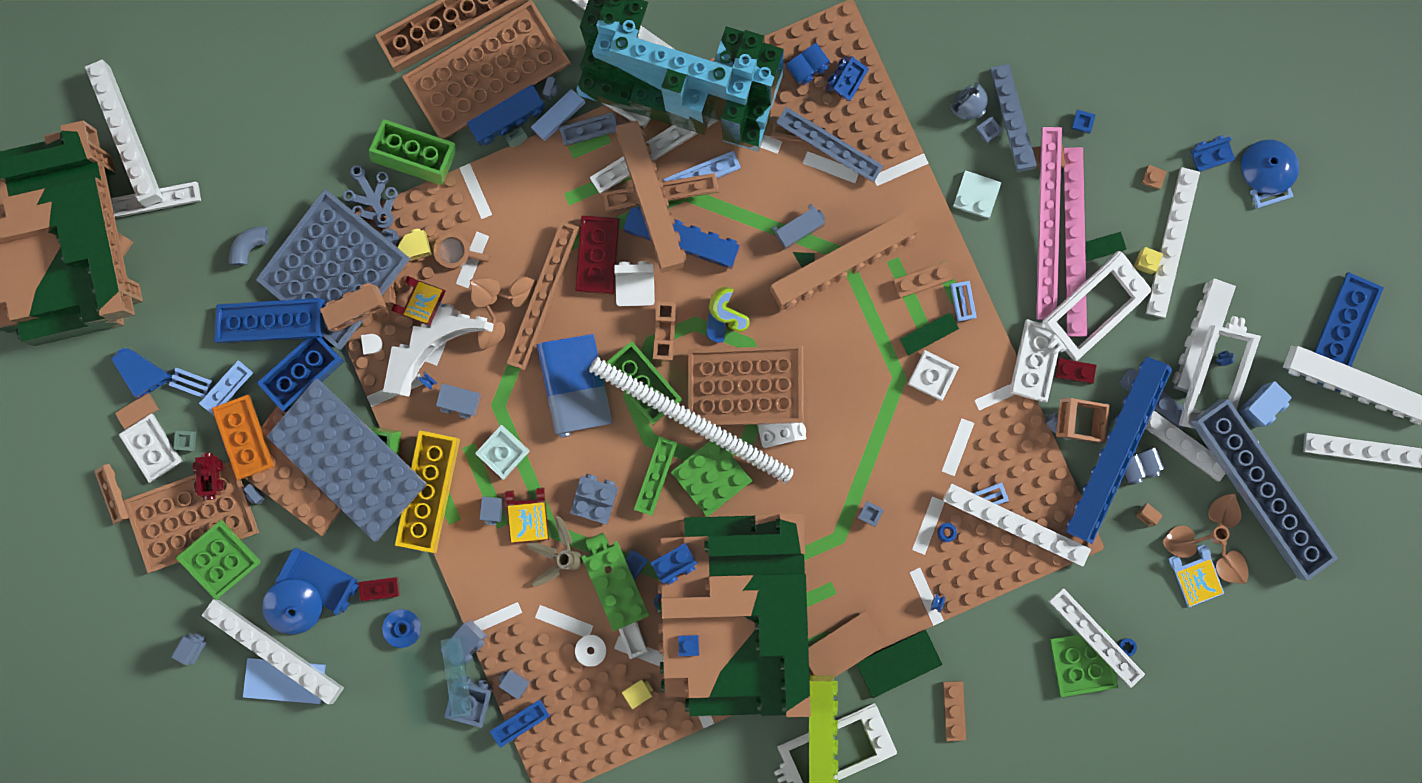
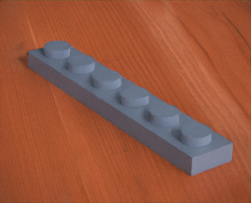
M1005 64L991 67L990 73L1017 172L1036 169L1037 164L1010 65Z
M785 107L776 122L780 127L874 183L884 167L788 107Z

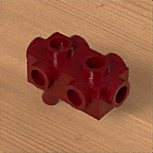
M201 453V457H195V462H193V472L196 474L194 491L197 493V496L204 497V500H215L216 496L221 495V491L224 490L223 479H220L219 472L223 471L222 460H219L218 456H213V453ZM209 483H212V490L208 489Z

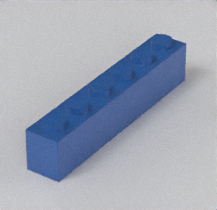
M636 206V208L631 207L623 228L624 232L651 241L641 208L639 206ZM674 219L675 224L672 226L674 232L678 231L681 242L678 244L680 250L684 249L686 254L732 270L740 248L737 241L726 238V240L721 239L716 233L708 232L707 234L701 232L699 227L693 225L687 227L683 225V222Z

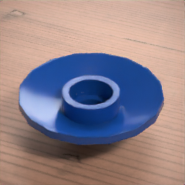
M395 610L384 620L382 627L383 636L393 647H409L420 637V620L417 615L409 610ZM401 625L406 626L405 632L400 631Z

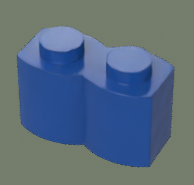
M815 43L789 61L785 68L798 86L801 84L807 85L813 80V75L817 73L822 74L829 68L830 60L819 45Z

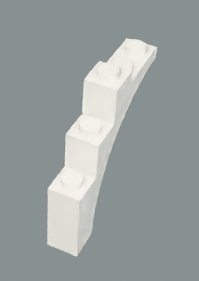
M443 304L442 307L439 306L430 326L426 324H421V327L413 326L410 346L400 344L399 347L392 346L383 392L409 397L418 371L438 347L462 334L478 331L492 332L494 324L487 322L485 317L476 316L475 319H470L469 315L460 314V311L455 310L453 305Z

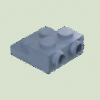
M586 474L585 477L581 476L570 513L608 524L619 489L615 486L616 482L606 479L604 483L596 481V476Z
M466 675L456 677L452 684L444 718L482 728L494 687L489 686L490 683L484 680H479L478 683L471 681V677Z

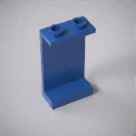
M293 548L275 581L277 583L284 579L296 578L309 582L319 592L322 605L334 611L335 615H340L341 612L344 613L349 606L348 599L351 595L354 596L359 587L357 585L358 579L300 548Z

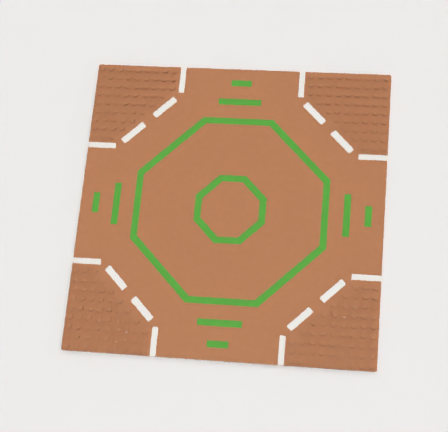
M846 0L765 35V43L784 49L783 76L771 109V118L759 152L724 142L722 139L721 121L719 120L707 128L705 135L698 133L655 160L657 166L656 177L664 182L663 179L734 150L741 169L717 179L719 193L668 201L669 207H667L668 213H672L673 218L683 222L684 226L690 227V225L701 228V232L707 234L708 232L718 234L721 239L726 240V238L737 241L740 248L732 270L686 254L687 260H684V267L661 273L652 242L624 232L623 228L631 208L606 212L603 193L600 195L590 177L623 157L616 132L569 146H564L560 129L554 132L546 141L536 134L526 139L519 146L513 148L511 146L447 173L443 185L428 181L398 194V197L394 200L391 209L394 221L390 227L385 229H393L398 233L399 242L396 247L399 246L404 235L409 234V231L420 229L426 232L432 253L430 256L409 261L396 277V304L405 307L413 290L411 285L404 283L406 276H410L446 290L441 303L453 305L455 310L460 311V314L469 315L470 319L480 316L487 318V321H492L486 307H476L472 303L471 279H495L500 284L499 292L511 295L510 287L518 278L529 277L536 279L538 282L560 222L564 221L579 227L526 370L508 365L507 361L530 301L524 306L515 307L512 305L511 299L498 295L495 303L489 304V307L496 321H501L505 326L503 338L494 346L483 350L478 345V332L462 334L445 342L427 358L418 371L409 397L383 392L392 346L399 347L400 344L410 346L413 326L421 327L423 323L401 316L391 311L393 305L385 304L386 308L366 317L363 320L364 325L356 330L345 344L379 427L401 431L399 457L410 468L419 430L460 439L438 549L434 556L463 623L472 620L488 636L483 641L485 645L479 651L475 650L490 686L494 687L493 694L505 721L541 699L550 714V717L513 740L531 783H583L732 716L689 717V712H685V698H689V696L665 697V692L661 693V679L665 678L664 674H660V662H664V656L659 651V642H663V634H659V622H663L662 614H658V609L654 605V599L658 595V582H661L651 565V562L661 557V554H657V542H661V538L684 537V534L680 533V522H684L685 517H707L671 472L708 443L710 439H706L704 435L700 436L699 432L695 433L694 429L690 430L689 426L685 427L684 424H679L678 420L674 421V418H669L668 414L653 426L620 387L617 388L615 384L611 385L610 381L606 382L605 378L603 380L612 424L571 432V436L560 438L554 432L537 344L594 334L598 356L601 361L605 360L606 363L632 341L681 397L682 402L679 406L683 405L684 409L688 408V350L803 345V424L806 428L805 440L764 448L757 425L719 426L721 430L725 429L726 433L730 432L731 436H737L736 439L740 438L742 442L746 441L747 445L751 444L752 448H757V451L761 450L763 454H768V457L772 456L773 460L777 459L778 463L782 462L783 466L787 465L788 468H792L793 475L791 479L784 484L782 480H777V477H772V474L768 475L767 471L763 472L762 468L758 469L757 465L753 466L751 462L747 463L746 459L742 460L741 456L737 457L736 453L732 454L729 450V453L751 478L752 482L709 517L804 513L808 647L866 611L887 643L882 647L885 648L1074 563L942 501L950 483L971 493L1002 483L1009 501L998 506L1090 548L1091 551L1088 556L1104 549L1098 533L1093 544H1090L1066 532L1067 523L1073 518L1075 506L1082 497L1051 430L1045 424L1046 419L1038 401L1009 393L1017 355L854 0ZM817 43L830 60L829 68L822 74L817 73L813 75V80L807 85L801 84L798 86L785 66L793 58ZM853 56L869 68L851 101H846L834 91L826 89L829 77L837 69V63L841 58ZM604 105L573 118L562 126L612 112L615 114L618 126L631 121ZM785 107H788L812 123L829 125L830 134L884 167L874 183L807 142L771 138L773 118L779 119ZM651 119L644 129L646 137H643L644 141H649L673 125ZM630 176L606 192L633 187ZM386 200L380 202L382 208H384ZM810 204L817 211L821 210L825 217L824 226L785 250L772 228L776 226L780 229L809 211L808 205ZM371 206L363 209L364 211L376 213ZM906 211L908 212L918 230L915 236L916 239L913 240L914 242L905 247L903 245L898 246L899 248L896 249V252L889 256H886V254L882 255L880 260L872 265L869 263L865 264L863 270L856 274L848 273L846 279L839 283H836V281L832 282L829 285L830 287L822 292H819V290L815 291L813 297L806 301L802 299L797 301L795 307L787 311L785 308L780 310L770 292V287L773 283L801 269L793 252L815 253L814 261ZM382 216L381 221H385L387 216ZM581 216L620 219L616 265H619V262H630V265H638V262L648 261L654 265V305L618 306L616 304V275L614 295L575 292ZM362 218L379 233L385 230L379 228L375 221ZM448 232L458 233L468 241L470 251L490 255L489 261L487 263L469 258L462 267L457 269L445 268L435 259L433 253L435 242L441 235ZM455 238L447 239L440 246V256L448 263L458 262L464 255V246L460 240ZM948 261L954 277L952 281L899 299L893 283L894 279ZM970 281L977 318L957 322L950 284ZM726 286L734 289L726 307L749 318V327L745 331L737 332L729 328V323H725V339L721 343H716L707 336L709 303L711 295L717 289ZM962 286L967 313L971 315L966 286ZM956 287V293H957V298H958V303H959V308H960V314H961V317H963V310H962V305H961V300H960L959 289H958V287ZM657 301L676 302L673 362L653 361ZM950 312L959 330L908 356L899 339ZM375 334L379 336L383 343L381 350L375 354L364 355L361 335ZM924 350L959 367L942 402L907 385ZM424 371L437 382L436 385H432L431 390L418 379L423 377ZM446 384L480 393L482 396L476 417L471 416L470 419L459 417L458 412L452 411L451 414L440 412L441 408L437 407L436 403L441 385ZM500 425H503L530 450L504 480L475 454ZM662 437L678 444L653 516L636 511L634 508L658 439ZM586 474L596 476V481L604 483L605 479L616 482L615 486L619 489L608 524L570 513L581 476L585 477ZM544 487L549 540L510 544L505 492L514 490L515 501L536 500V489ZM1000 488L994 489L992 491L986 492L978 496L984 498L986 496L1000 492ZM1000 495L988 501L995 502L1003 499V496ZM482 497L503 499L501 522H496V525L484 524L485 520H480ZM866 501L884 509L876 527L858 519ZM556 516L561 517L567 526L572 539V543L569 544L571 551H577L582 556L591 554L586 540L604 532L609 546L614 544L613 542L618 541L625 559L633 549L649 560L635 580L650 615L637 621L648 653L629 659L620 631L616 630L613 632L584 562L578 570L560 569V574L554 579L539 586L531 585L533 580L553 566L558 567L559 565L557 564V557L550 559L530 550L527 544L538 543L556 549L557 554L567 550L566 546L562 544L556 526ZM943 523H951L957 530L956 538L951 542H943L937 535V530ZM945 529L943 531L944 535L949 536L950 530ZM606 566L605 572L607 574L611 573L612 568L610 566ZM935 594H938L939 597L945 596V602L940 613L936 609L930 610ZM586 635H596L606 645V656L596 666L581 664L575 655L577 642ZM588 647L587 652L593 654L594 648ZM809 667V678H810V676H811V675H814V674H813L812 670H811L810 667ZM512 669L531 681L520 699H516L499 687L501 682L498 680L504 671L509 672ZM641 679L644 682L648 680L653 688L651 692L653 696L632 709L622 691Z

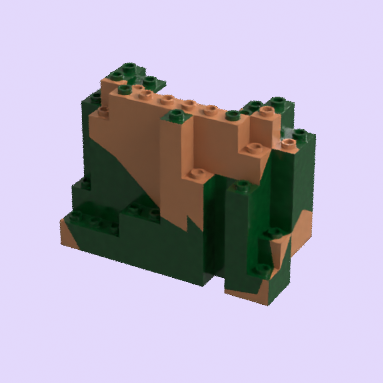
M84 120L61 125V132L44 135L45 141L0 151V330L7 333L16 331L17 337L21 342L33 346L124 326L123 318L135 316L133 304L143 302L139 283L127 278L106 174L108 176L116 174L113 156L100 148L97 130Z
M804 513L685 517L684 522H680V533L684 534V537L661 538V542H657V554H661V557L686 543L697 563L694 565L696 570L687 575L682 572L677 575L678 580L670 585H667L666 582L663 584L658 582V594H662V602H658V614H662L663 622H659V634H663V642H659V651L664 656V662H660V674H664L665 678L661 679V693L665 692V697L689 696V698H685V712H689V717L761 714V716L786 715V717L811 716L807 589L804 561ZM698 635L699 656H679L678 636Z

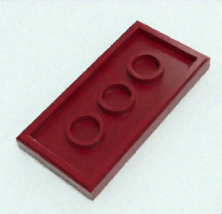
M581 216L575 292L614 295L619 218Z

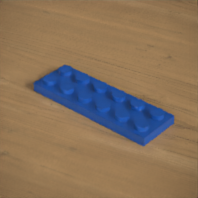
M1350 272L1346 273L1314 353L1351 367L1384 287Z
M322 298L217 304L214 342L235 343L322 338L324 318L320 309L324 307L325 300Z

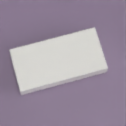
M637 622L619 629L629 659L648 653Z

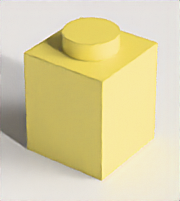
M1144 247L1138 254L1134 268L1152 275L1157 271L1163 254Z
M641 679L622 691V694L631 708L634 709L653 696L651 693L653 688L648 680L644 682Z

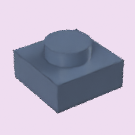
M548 76L542 93L544 99L550 101L552 96H556L559 85H556V79Z
M992 116L976 127V130L986 144L1003 132Z
M249 484L244 488V491L247 493L245 497L252 504L254 502L255 504H261L266 500L253 484Z
M866 501L858 519L876 527L884 509Z

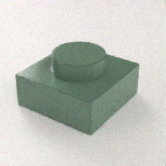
M521 126L514 128L504 135L511 148L523 144L528 139Z
M175 430L173 450L195 451L197 432Z

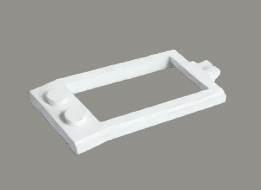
M1117 251L1097 272L1042 321L1052 334L1050 336L1051 341L1047 346L1049 349L1053 348V354H1057L1059 351H1066L1074 361H1078L1151 292L1149 285L1122 252ZM1111 272L1131 296V299L1077 347L1056 321Z
M1232 316L1230 323H1227L1225 328L1215 325L1209 326L1183 405L1179 422L1180 426L1194 428L1190 420L1203 412V410L1194 409L1218 335L1248 341L1229 396L1230 402L1237 409L1261 338L1259 335L1246 333L1247 327L1244 326V318L1240 317L1238 319V317Z
M875 703L838 719V729L861 720L875 755L838 770V775H835V779H843L897 754ZM809 732L777 746L784 763L780 764V769L774 771L775 775L784 774V776L777 779L779 783L785 780L787 783H803L789 750L809 742Z

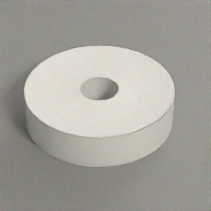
M586 635L576 644V658L585 666H596L606 656L605 642L596 635ZM588 647L594 648L593 654L587 652Z

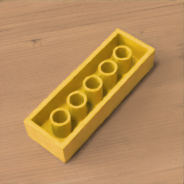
M419 430L411 469L427 485L402 512L395 546L437 553L460 443L459 438Z

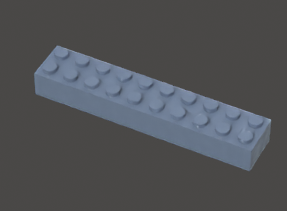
M1229 399L1218 400L1190 420L1197 433L1298 579L1308 581L1338 559Z

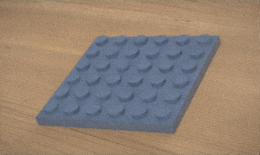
M324 189L256 280L279 300L322 298L326 304L343 298L342 296L345 293L359 290V287L366 283L378 286L383 296L411 258L332 193ZM364 319L338 332L328 330L324 320L323 337L337 349L341 350Z

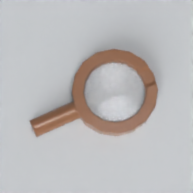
M453 232L441 235L436 240L433 251L435 259L439 264L448 269L462 267L469 258L488 263L490 255L470 251L468 241L462 235Z

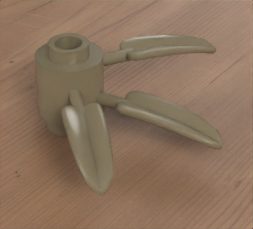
M559 516L555 517V522L562 544L566 546L567 550L557 554L556 549L538 543L527 544L530 550L550 559L557 557V564L559 565L558 567H551L533 580L531 584L533 586H539L554 579L560 574V569L578 570L582 566V555L577 551H571L569 545L572 543L570 533Z

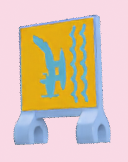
M1204 544L1197 547L1201 558L1182 565L1179 557L1172 556L1168 558L1187 607H1192L1224 594L1211 559L1209 547Z

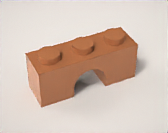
M656 302L653 361L673 362L676 302Z

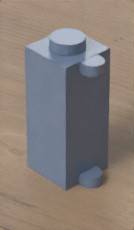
M810 204L808 205L809 211L780 229L776 226L772 228L785 250L824 226L825 217L821 210L817 211Z

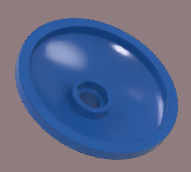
M1262 140L1254 143L1246 150L1241 161V171L1245 181L1256 191L1265 194H1278L1289 189L1296 181L1299 174V161L1294 151L1286 144L1276 140ZM1271 160H1275L1276 164H1272Z
M289 578L275 583L267 591L263 600V614L266 621L272 628L285 634H300L311 629L318 622L322 613V599L319 592L312 584L302 579ZM293 609L295 613L291 614L288 611Z

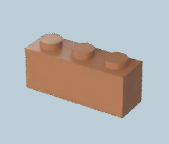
M366 283L361 285L359 290L345 293L342 296L343 298L326 303V306L320 310L328 330L338 332L386 308L378 286Z

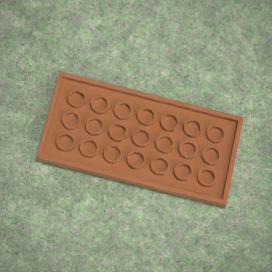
M530 0L405 74L402 78L438 137L446 140L466 128L468 121L526 87L538 85L546 80L548 76L551 77L570 66L571 62L534 2Z

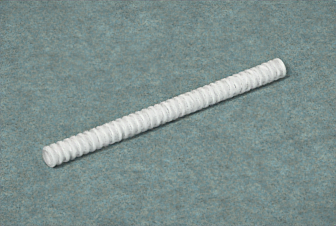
M597 357L592 362L589 368L590 373L594 372L596 376L600 375L601 379L605 378L606 382L610 381L611 385L615 384L617 388L621 387L622 391L626 390V393H631L632 397L636 396L643 403L647 402L648 406L652 405L653 409L657 408L658 412H663L664 415L668 414L669 418L673 417L674 421H679V424H684L685 427L689 426L690 430L694 429L695 433H700V436L704 435L711 442L715 441L716 445L720 444L721 448L725 447L732 454L736 453L737 457L741 456V459H746L747 463L751 462L753 466L757 465L758 469L762 468L763 472L767 471L768 475L772 474V477H777V480H782L784 484L791 479L793 469L788 468L787 465L783 466L782 462L778 463L777 459L773 460L772 456L768 457V454L762 453L763 451H757L756 447L752 448L751 444L747 445L746 441L742 442V439H736L737 436H731L730 432L726 433L725 429L721 430V427H716V424H710L711 421H705V418H700L699 414L695 415V412H690V409H684L683 405L679 406L678 402L674 403V400H669V397H663L664 394H658L657 390L653 391L652 387L648 388V385H643L641 381L637 382L636 378L632 379V376H627L626 372L622 373L620 369L616 370L615 366L611 367V364H606L605 360L601 361Z

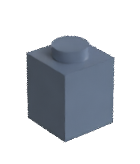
M482 497L480 520H485L484 524L496 525V522H501L503 499Z
M512 669L509 672L504 671L498 680L501 682L499 687L516 699L521 698L531 682Z

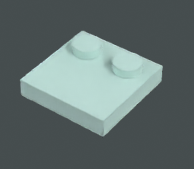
M965 170L953 208L989 219L1001 182Z
M500 425L475 454L504 480L530 450L503 425Z

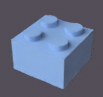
M1274 381L1264 384L1240 408L1238 413L1254 428L1264 427L1265 425L1269 426L1275 421V415L1279 411H1284L1289 406L1288 401L1292 397Z

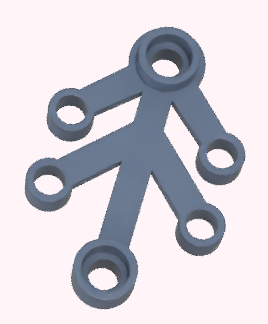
M354 165L350 170V175L355 181H359L367 197L356 195L353 191L346 190L343 193V198L348 203L355 202L373 207L376 213L364 211L361 206L353 207L352 211L361 210V213L358 215L361 218L375 221L379 228L385 229L390 227L394 221L391 209L394 200L398 197V192L394 187L386 189L387 200L384 208L380 205L389 176L383 171L377 174L378 183L374 193L366 180L367 172L362 165ZM357 169H360L359 174H355ZM381 176H386L385 180H380ZM394 191L395 193L393 196H389V192ZM352 194V198L347 199V195ZM382 216H387L385 221H381Z

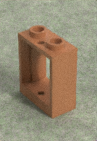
M1060 398L1056 437L1091 443H1106L1110 405L1074 398ZM1077 406L1094 409L1091 436L1074 434Z

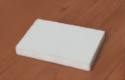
M153 414L148 415L119 434L149 483H152L183 463L177 451L173 450L174 446Z

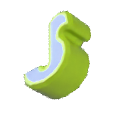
M723 286L717 289L710 299V314L720 322L729 323V328L737 332L745 331L749 327V318L726 307L734 289Z

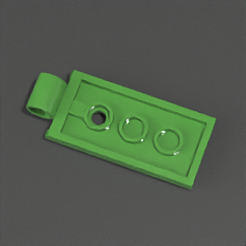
M604 532L587 539L586 543L591 554L581 557L613 632L650 616L618 541L613 542L614 544L609 546ZM606 566H610L612 568L611 573L607 574L605 572Z

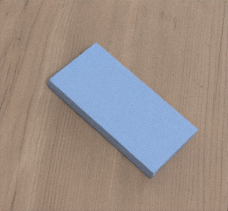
M247 658L243 697L322 704L320 698L266 660ZM310 663L325 674L326 665Z

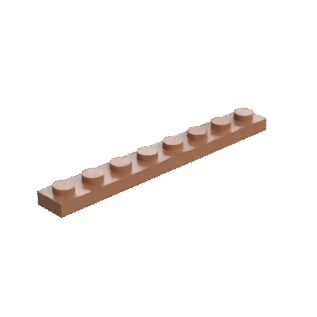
M561 221L508 358V365L522 370L527 368L579 231V227L564 221Z

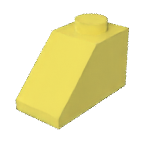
M413 229L409 231V234L404 235L398 246L401 251L411 258L409 261L432 255L427 234L424 230Z

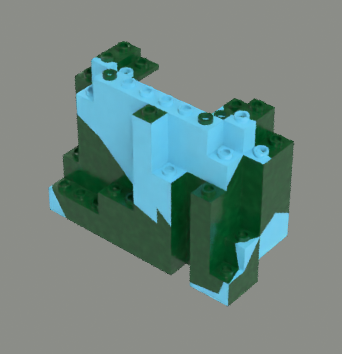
M588 0L579 26L586 45V50L580 64L582 74L576 89L579 96L702 135L706 133L710 118L721 121L722 139L724 142L756 152L760 151L771 118V109L783 76V48L765 43L764 35L748 30L740 31L726 26L713 62L639 39L638 33L649 4L647 1Z

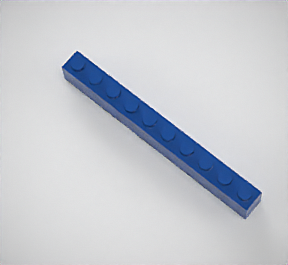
M1146 357L1145 361L1140 364L1139 374L1132 381L1130 394L1125 397L1123 409L1116 416L1113 431L1109 432L1107 444L1100 451L1099 461L1091 471V479L1083 488V496L1075 506L1073 518L1067 523L1066 532L1071 536L1093 544L1171 374L1172 369L1168 364Z

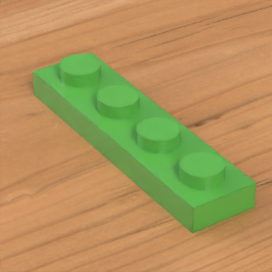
M659 437L634 510L653 516L678 444L677 442Z

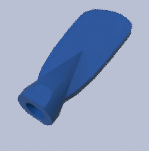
M709 310L707 336L710 340L721 343L725 339V323L716 320Z

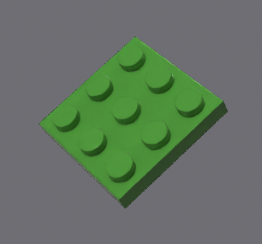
M715 441L706 443L671 472L707 517L752 482L751 478L725 447L721 448L720 444L716 445Z
M222 519L176 557L215 600L261 562Z
M1080 634L1049 639L1060 697L1118 688L1116 672Z

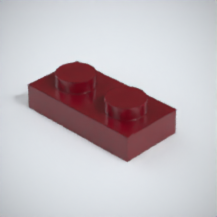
M1058 358L1055 378L1094 384L1097 365Z
M398 577L358 582L360 601L400 596Z

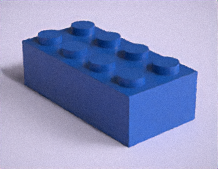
M323 337L306 338L258 381L257 384L283 412L287 413L315 379L323 382L345 361Z

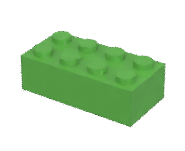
M383 119L369 149L371 162L443 185L456 155V149L453 142Z
M632 341L606 362V364L610 363L611 367L615 366L616 370L620 369L622 373L626 372L627 376L631 375L632 379L636 378L637 382L641 381L643 385H648V388L652 387L653 391L657 390L658 394H664L663 397L667 396L669 400H674V403L678 402L680 404L682 402L681 397ZM624 390V393L653 426L666 416L663 412H658L657 408L653 409L652 405L648 406L647 402L643 403L641 399L638 400L636 396L632 397L631 393L627 394V391Z

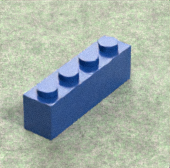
M530 85L468 121L467 124L479 145H488L498 135L503 136L510 132V128L515 125H523L527 121L526 119L532 115L533 117L540 115L545 106L534 86Z

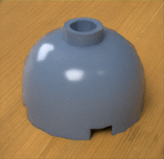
M977 82L974 83V87L969 85L963 89L954 99L957 101L955 105H950V110L963 120L979 119L986 112L985 108L988 97L985 90Z

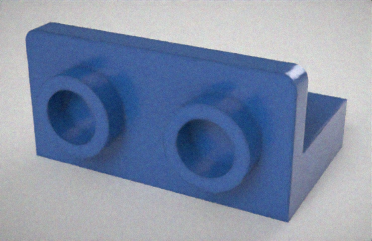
M853 56L843 57L837 63V69L834 74L829 77L826 89L834 91L846 101H851L869 68Z
M1222 135L1214 138L1213 142L1206 143V141L1195 144V148L1190 153L1198 172L1235 160L1229 143L1232 140L1231 136L1225 138Z
M686 543L651 562L661 583L666 582L667 585L678 580L677 575L682 572L687 575L696 570L694 565L697 564Z

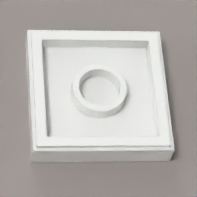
M924 350L907 385L942 402L959 367Z

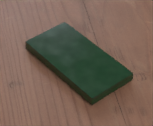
M926 629L857 663V667L872 698L943 665Z

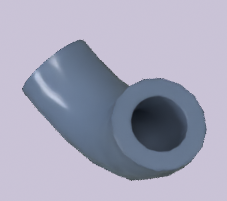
M267 226L249 228L238 235L230 247L228 264L248 265V254L251 249L259 245H268Z

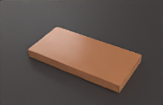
M864 611L808 647L809 667L814 675H834L835 678L887 643L868 613Z

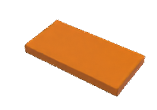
M250 395L242 396L212 408L237 481L274 468Z

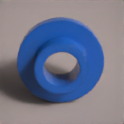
M1223 351L1218 353L1215 361L1218 362L1219 366H1226L1234 362L1233 358L1235 356L1234 353Z
M943 523L939 526L937 535L943 542H951L956 538L957 530L953 524ZM945 529L950 530L949 536L944 535L943 531Z

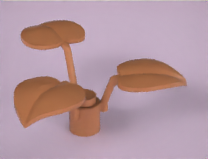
M529 277L516 279L510 287L511 295L499 292L500 284L495 279L475 278L470 280L472 303L476 307H486L492 318V321L487 322L494 324L492 332L478 331V345L482 350L497 344L505 333L504 324L501 321H496L489 304L495 303L498 295L511 299V303L515 307L524 306L532 298L537 285L536 279Z
M1236 494L1224 495L1215 500L1209 507V519L1214 523H1218V527L1212 530L1210 535L1195 539V534L1191 528L1177 526L1163 540V545L1168 552L1180 558L1193 556L1197 552L1195 543L1211 539L1215 544H1222L1221 555L1223 558L1216 562L1217 575L1222 580L1230 583L1245 584L1247 582L1248 567L1242 554L1235 550L1230 551L1227 555L1225 554L1226 540L1230 535L1227 528L1238 525L1241 520V509L1237 502Z

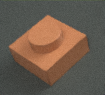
M1148 165L1141 184L1160 190L1167 171Z

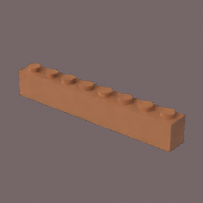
M638 120L616 126V135L661 273L684 267V260H687L684 249L680 250L678 244L681 242L678 231L674 232L672 226L675 224L672 213H668L667 207H669L667 197L666 195L663 196L661 189H663L662 181L660 178L657 179L655 174L657 172L656 163L654 160L651 161L649 154H652L649 143L645 144L643 138L646 137L644 127L639 125Z

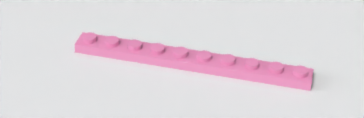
M1060 127L1041 128L1036 319H1045L1057 308L1062 128Z
M1083 147L1063 149L1066 165L1064 167L1066 299L1086 282ZM1086 295L1067 311L1068 337H1087Z

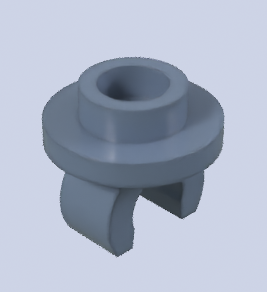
M385 229L382 231L381 234L395 246L398 244L399 235L395 230Z

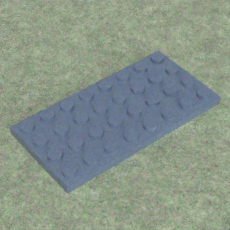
M315 379L266 436L374 542L381 538L427 485L415 471L319 379Z

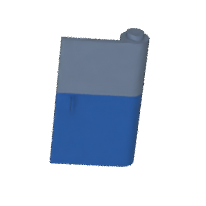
M594 334L537 344L555 435L565 438L571 436V432L612 424L604 380L600 378V375L596 376L594 372H589L592 362L595 358L599 357Z

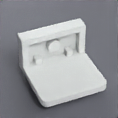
M648 261L638 262V265H630V262H619V265H615L616 304L620 307L654 305V265Z
M803 423L757 425L764 448L806 439V428Z

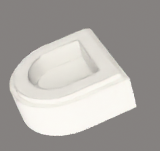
M375 334L361 335L364 355L375 354L381 350L383 343L379 336Z

